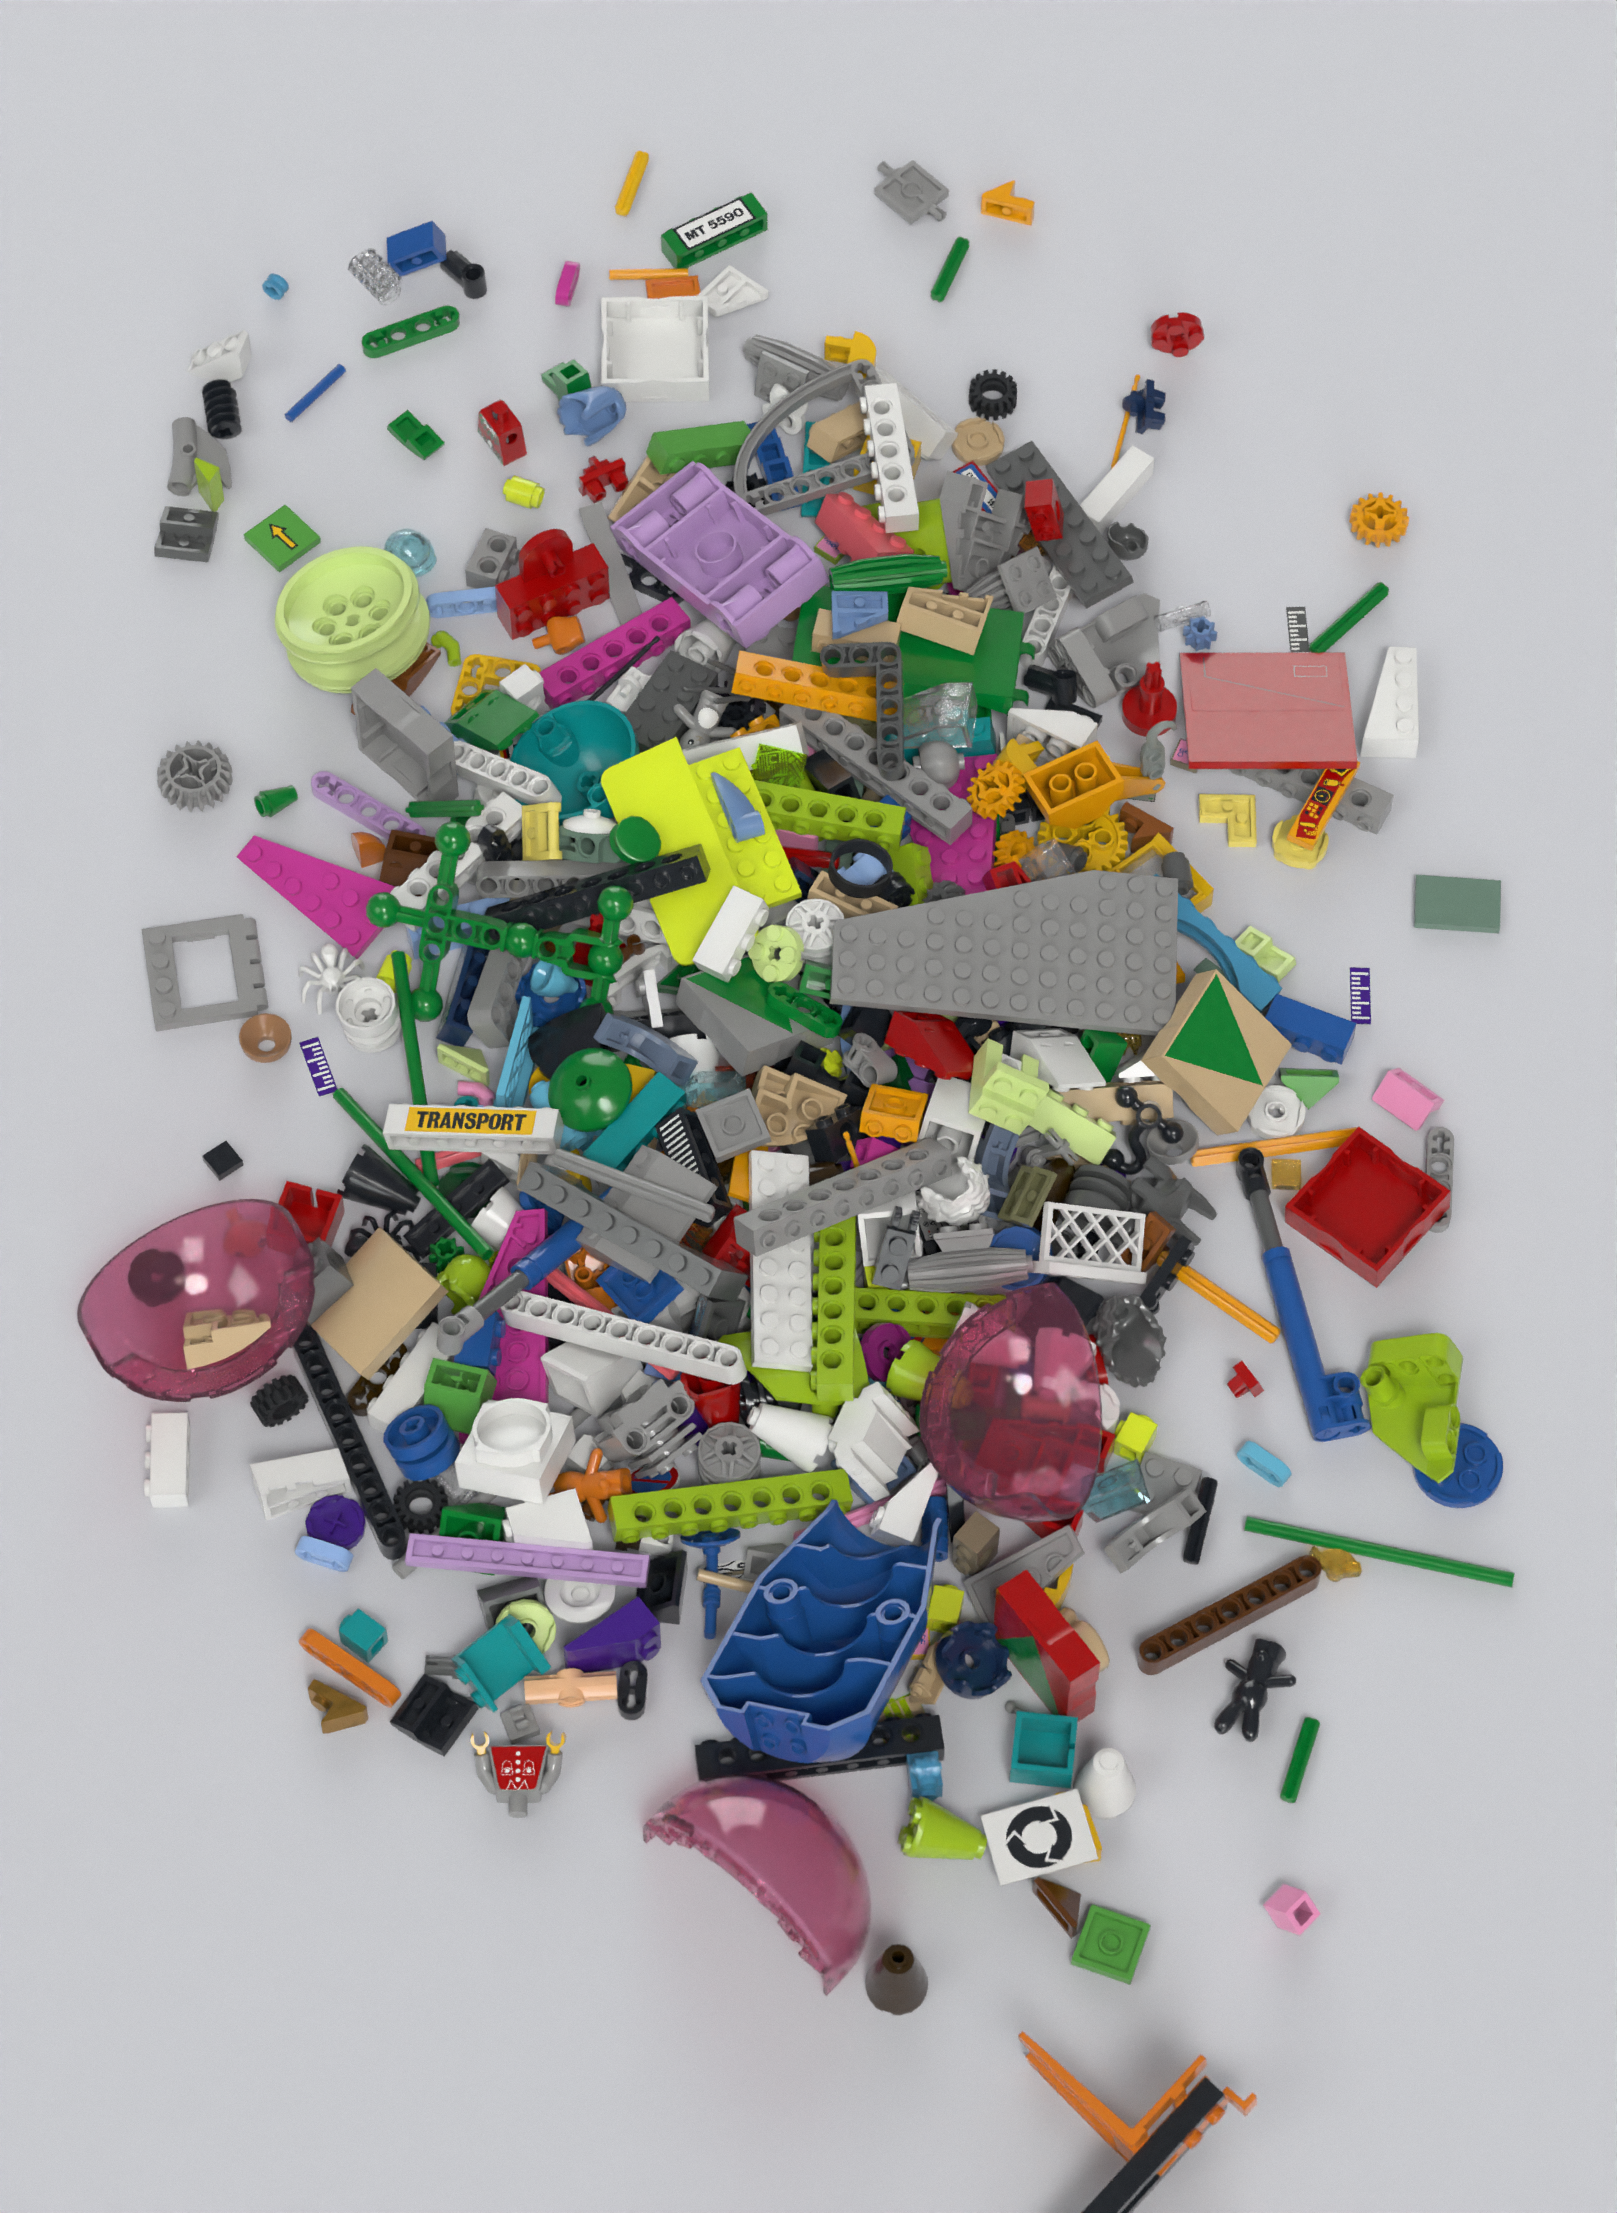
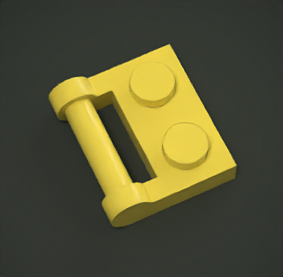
M560 802L522 806L523 861L562 860V851H559Z

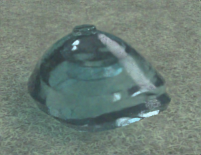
M404 528L397 530L388 537L385 543L384 550L404 561L412 569L416 577L425 575L436 564V555L431 542L426 536L414 529Z

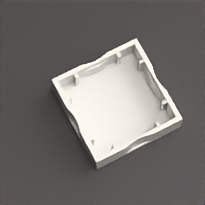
M670 296L659 299L601 297L602 386L615 388L622 394L625 402L709 401L708 296Z

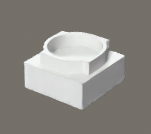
M510 1398L500 1401L488 1399L486 1403H483L477 1414L472 1431L455 1461L459 1488L543 1505L576 1442L572 1416L550 1412L548 1403L522 1398Z

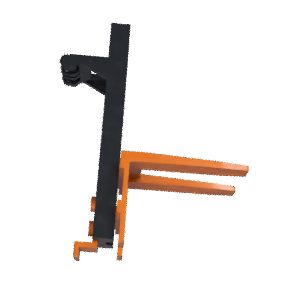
M1022 2031L1018 2035L1020 2042L1030 2051L1025 2056L1026 2061L1127 2162L1082 2213H1132L1188 2150H1192L1197 2146L1211 2125L1214 2126L1223 2117L1228 2102L1244 2116L1257 2104V2098L1253 2092L1243 2101L1228 2086L1223 2091L1218 2089L1206 2075L1187 2094L1186 2088L1207 2066L1206 2058L1200 2054L1134 2128H1130L1027 2034ZM1171 2104H1173L1174 2110L1164 2119V2121L1154 2130V2132L1150 2136H1148L1147 2131L1150 2129V2127L1161 2117V2115L1171 2106Z

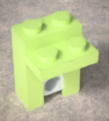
M988 1038L974 1055L968 1113L1020 1135L1034 1118L1035 1108L1049 1092V1083L1037 1078L1039 1060L1025 1054L1022 1055L1021 1061L1003 1054L1002 1044Z

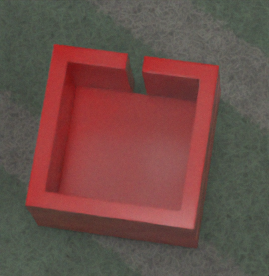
M286 1181L268 1228L270 1247L300 1254L308 1243H312L318 1237L332 1247L345 1213L343 1196L317 1189L315 1193L317 1207H314L312 1187Z

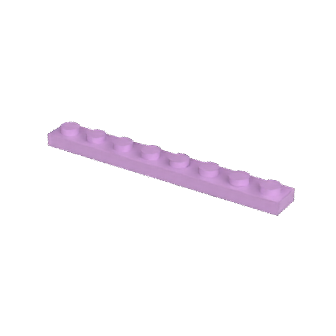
M410 1533L405 1563L406 1566L646 1588L650 1556Z

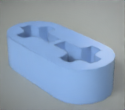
M302 1536L295 1549V1554L301 1559L339 1572L348 1571L354 1557L350 1551L343 1547L308 1536Z

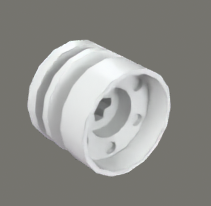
M816 898L804 900L795 905L787 914L785 926L793 928L800 935L804 944V952L801 951L800 961H803L801 972L803 971L805 959L828 965L832 964L833 926L836 920L844 919V915L836 905L827 900Z
M373 977L358 978L348 983L339 992L336 1000V1013L350 1045L359 1051L373 1053L381 1052L391 1047L399 1039L402 1032L399 1007L395 995L387 983Z

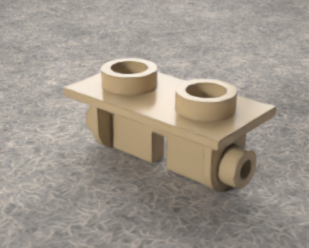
M938 1642L929 1646L922 1662L926 1669L919 1668L913 1682L909 1686L911 1689L910 1695L912 1696L909 1701L911 1704L935 1705L945 1685L937 1671L935 1661Z

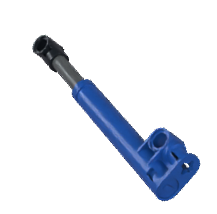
M1245 1148L1238 1156L1236 1175L1242 1182L1246 1199L1251 1201L1265 1249L1261 1256L1313 1438L1316 1442H1327L1361 1435L1370 1430L1371 1424L1370 1420L1364 1419L1361 1409L1363 1402L1359 1391L1360 1381L1351 1372L1325 1374L1289 1248L1283 1247L1269 1199L1271 1190L1264 1169V1156L1256 1148ZM1245 1164H1253L1256 1167L1249 1168ZM1348 1388L1352 1392L1344 1393L1339 1389Z

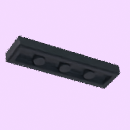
M490 1158L450 1193L446 1199L468 1220L501 1187H505L510 1180ZM434 1208L403 1237L418 1251L419 1256L424 1259L431 1253L430 1244L436 1245L440 1241V1237L448 1238L455 1229Z

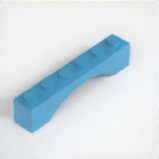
M1178 893L1177 931L1203 946L1218 962L1227 980L1262 1013L1273 1002L1275 995L1279 994L1283 989L1277 979L1271 974L1265 973L1252 956L1243 953L1231 937L1221 933L1210 918L1203 916L1195 909L1194 904L1188 898L1182 897Z

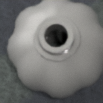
M933 738L925 741L918 748L919 756L912 757L913 767L922 769L930 779L936 783L943 784L947 789L957 782L960 770H965L963 753H957L952 743L942 738Z

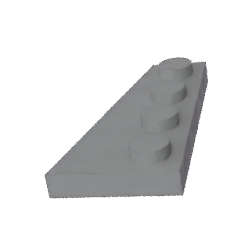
M1067 1525L964 1580L963 1583L982 1622L994 1624L996 1589L1027 1569L1044 1590L1045 1587L1050 1585L1085 1553L1073 1528Z

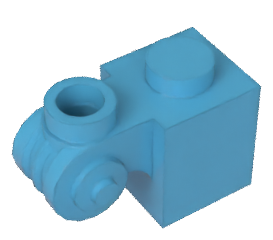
M938 1751L907 1754L906 1768L911 1799L912 1797L920 1798V1796L934 1801L937 1797H942L943 1782L940 1770L942 1769V1764L939 1762Z

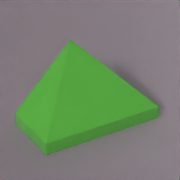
M1280 1068L1281 1081L1296 1093V1097L1301 1102L1303 1101L1308 1110L1339 1083L1337 1070Z

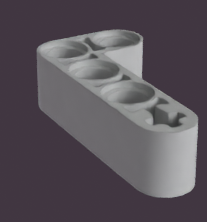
M500 948L490 950L467 1014L471 1029L490 1049L507 1047L510 1044L516 1021L509 1014V1010L528 958H516L507 950L500 952Z

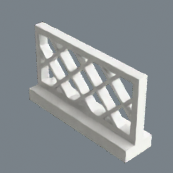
M1044 1202L1039 1261H1033V1273L1125 1284H1146L1147 1273L1141 1272L1146 1214ZM1053 1209L1059 1210L1065 1218L1058 1227L1052 1221ZM1081 1212L1084 1213L1089 1221L1082 1230L1074 1221ZM1105 1216H1108L1113 1226L1105 1233L1099 1222ZM1129 1219H1135L1134 1232L1129 1236L1123 1225ZM1069 1225L1076 1236L1067 1244L1061 1232ZM1094 1228L1100 1239L1091 1246L1085 1235ZM1118 1231L1124 1242L1115 1249L1109 1239ZM1056 1238L1062 1250L1056 1256H1049L1050 1243ZM1079 1241L1087 1251L1080 1259L1071 1250ZM1103 1245L1106 1246L1111 1254L1104 1262L1096 1254ZM1127 1248L1132 1252L1131 1265H1126L1120 1256Z

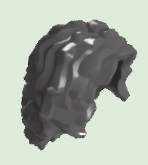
M1138 1295L1113 1296L1105 1301L1101 1308L1096 1311L1095 1324L1092 1326L1096 1345L1099 1346V1352L1102 1354L1104 1365L1108 1366L1109 1371L1115 1375L1118 1381L1126 1384L1129 1383L1135 1388L1139 1385L1145 1387L1148 1383L1154 1382L1157 1371L1161 1368L1160 1361L1166 1354L1164 1345L1167 1337L1164 1336L1163 1328L1158 1324L1153 1313L1149 1311V1307L1144 1304Z

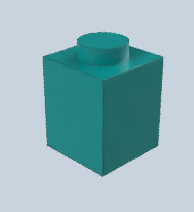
M359 1608L353 1615H347L339 1626L341 1643L367 1663L388 1642L386 1628Z

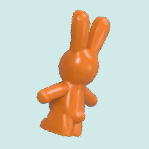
M595 1448L591 1452L585 1474L577 1471H566L559 1474L553 1485L555 1491L549 1493L548 1496L576 1489L579 1502L582 1503L587 1500L596 1521L604 1523L607 1520V1514L600 1500H608L611 1496L632 1494L631 1472L625 1467L609 1471H598L603 1452L601 1449Z

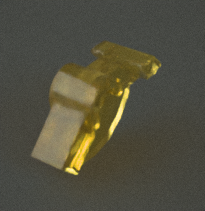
M1313 1546L1310 1550L1309 1555L1316 1557L1320 1561L1322 1570L1326 1572V1576L1330 1581L1338 1582L1342 1578L1360 1577L1362 1573L1360 1562H1357L1350 1553L1342 1549L1332 1548L1320 1552L1316 1546Z

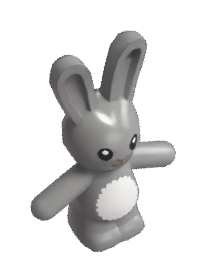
M703 690L693 716L681 704H676L673 707L674 713L690 728L679 741L681 749L711 743V738H731L730 735L737 731L734 727H717L722 714L729 704L714 703L715 699L722 698V696L708 690Z

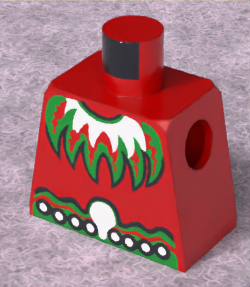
M498 400L479 411L478 433L503 466L527 455L522 425L504 400Z

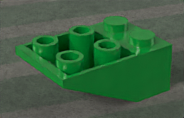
M484 689L449 718L445 724L456 738H462L470 745L487 751H502L513 744L514 741L512 739L515 736L531 729L532 722L539 717L537 711L497 689Z

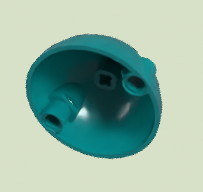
M584 700L561 705L538 718L532 724L531 729L520 737L510 761L546 775L562 795L560 802L561 812H559V826H561L564 820L583 815L584 809L600 810V816L608 819L615 817L601 785V777L606 769L640 754V750L632 725L619 709L600 701ZM515 799V800H516L518 803H520L522 806L529 805V804H526V803H524V802H521V801Z

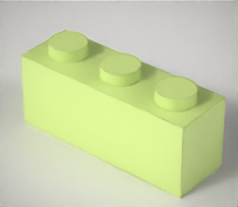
M1049 1088L1047 1095L1035 1108L1034 1118L1028 1125L1043 1134H1050L1048 1130L1053 1128L1062 1139H1066L1070 1143L1069 1147L1074 1153L1094 1165H1100L1117 1138L1116 1132L1113 1131L1114 1126L1102 1118H1099L1098 1121L1088 1116L1089 1111L1077 1103H1074L1073 1106L1063 1101L1064 1096Z

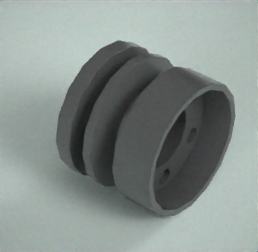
M1092 1164L1082 1165L1076 1169L1070 1184V1192L1066 1194L1063 1204L1126 1211L1133 1190L1130 1189L1131 1183L1123 1175L1112 1169ZM1060 1212V1215H1059V1216H1060V1218H1061V1220H1062V1222H1063V1221L1065 1220V1218L1063 1217V1215H1062L1061 1212ZM1082 1212L1074 1219L1080 1230L1089 1223ZM1105 1216L1099 1222L1105 1233L1113 1226L1108 1216ZM1093 1228L1091 1232L1095 1233L1098 1236V1234Z

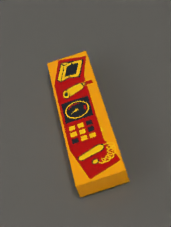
M1358 761L1357 769L1324 770L1287 835L1288 841L1313 851L1359 770L1361 762Z

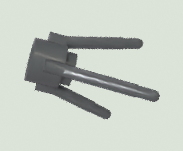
M713 659L707 660L708 664L734 675L735 668ZM733 679L728 681L727 687H683L684 692L701 693L703 690H708L713 693L732 695L715 699V704L738 701L749 702L753 698L731 693Z

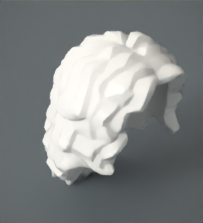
M957 1157L958 1161L953 1165L951 1164L952 1176L928 1186H922L921 1192L916 1196V1200L919 1202L918 1206L928 1213V1219L938 1223L947 1222L952 1226H965L967 1223L978 1221L980 1214H983L989 1207V1175L983 1174L982 1164H975L972 1157L969 1159Z

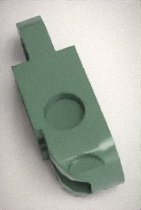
M563 825L559 826V851H562V859L589 863L623 862L610 846V833H580L568 830Z

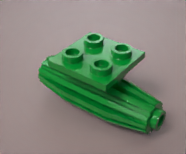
M901 554L859 559L829 568L828 577L831 592H887L888 620H897L908 587L928 588L942 584L943 578H947L948 572L946 561H941L940 556Z

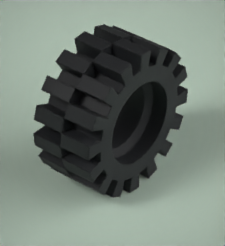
M993 369L992 374H989L988 370H984L983 376L978 373L976 379L973 378L971 380L969 405H971L972 412L976 411V416L981 417L984 414V419L989 421V417L992 416L993 421H998V416L1001 415L1002 419L1007 418V413L1010 415L1013 413V408H1016L1017 384L1016 381H1013L1011 375L1006 377V372L1004 371L997 374V369ZM987 391H998L1003 394V397L988 399L983 394Z
M289 1374L286 1377L282 1375L279 1380L274 1378L269 1385L268 1383L264 1384L262 1390L258 1389L255 1392L257 1395L252 1396L250 1405L262 1425L274 1427L276 1423L279 1426L283 1424L284 1420L290 1421L292 1419L291 1416H297L300 1413L299 1410L306 1407L305 1404L308 1403L309 1396L296 1376Z
M426 1479L423 1482L413 1481L411 1484L406 1480L403 1482L404 1488L399 1486L397 1488V1495L394 1494L393 1506L404 1530L408 1528L409 1533L414 1534L415 1530H418L419 1534H424V1530H428L429 1534L434 1532L435 1526L437 1528L440 1526L442 1509L448 1506L447 1494L443 1486L440 1485L438 1487V1481L434 1479L431 1483L429 1479ZM424 1497L432 1502V1509L425 1514H414L409 1508L410 1503L416 1498Z

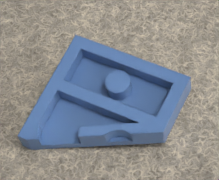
M832 591V639H839L887 621L888 593L881 591Z

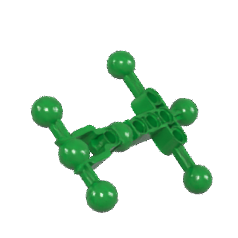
M447 822L442 824L435 834V845L442 855L437 884L428 893L426 909L421 910L402 906L396 896L388 892L374 894L367 902L366 916L371 924L379 928H388L397 922L422 927L419 957L424 963L420 987L411 992L414 1016L420 1022L435 1020L443 1009L442 997L436 988L441 960L449 953L451 942L488 950L500 948V952L507 950L516 958H528L531 956L532 959H536L538 957L541 961L561 967L562 972L567 976L588 980L593 979L591 995L581 1002L579 1008L602 1002L606 1014L614 1015L613 1007L607 1000L610 984L617 982L614 975L622 968L624 963L623 952L619 948L624 941L618 935L621 921L626 919L633 910V898L629 891L621 886H609L598 897V910L604 917L602 933L583 928H576L571 933L557 931L544 933V929L537 931L534 926L528 923H516L513 925V922H509L507 924L498 918L457 910L459 888L454 881L458 857L468 851L471 838L469 831L464 825L459 822ZM438 889H444L448 892V901L442 900L439 897ZM434 916L443 919L445 923L444 928H439L434 924ZM462 922H466L472 927V934H466L462 931ZM489 929L497 930L500 934V940L492 939L489 935ZM544 941L553 942L556 952L547 951L544 947ZM574 941L593 944L588 953L589 966L573 961V955L575 954ZM429 944H435L440 950V955L432 954L429 950Z

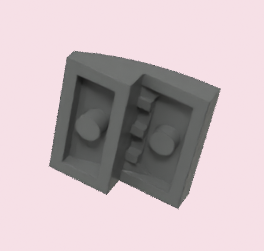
M165 506L160 520V533L154 547L155 557L208 562L216 535L219 512Z

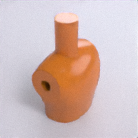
M577 615L549 619L547 621L548 634L532 639L535 649L551 644L554 652L559 655L566 654L586 642Z

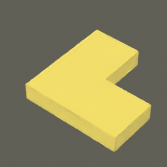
M1199 794V823H1227L1228 847H1256L1255 795Z

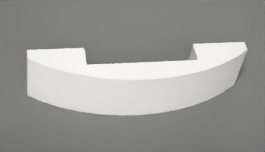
M658 944L647 948L643 954L630 957L622 965V968L614 975L617 982L609 986L607 1000L612 1007L622 1002L621 990L633 983L642 971L653 970L662 965L669 972L679 965L673 959L668 946Z

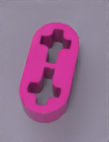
M565 261L556 290L555 304L568 307L571 305L579 279L580 263Z

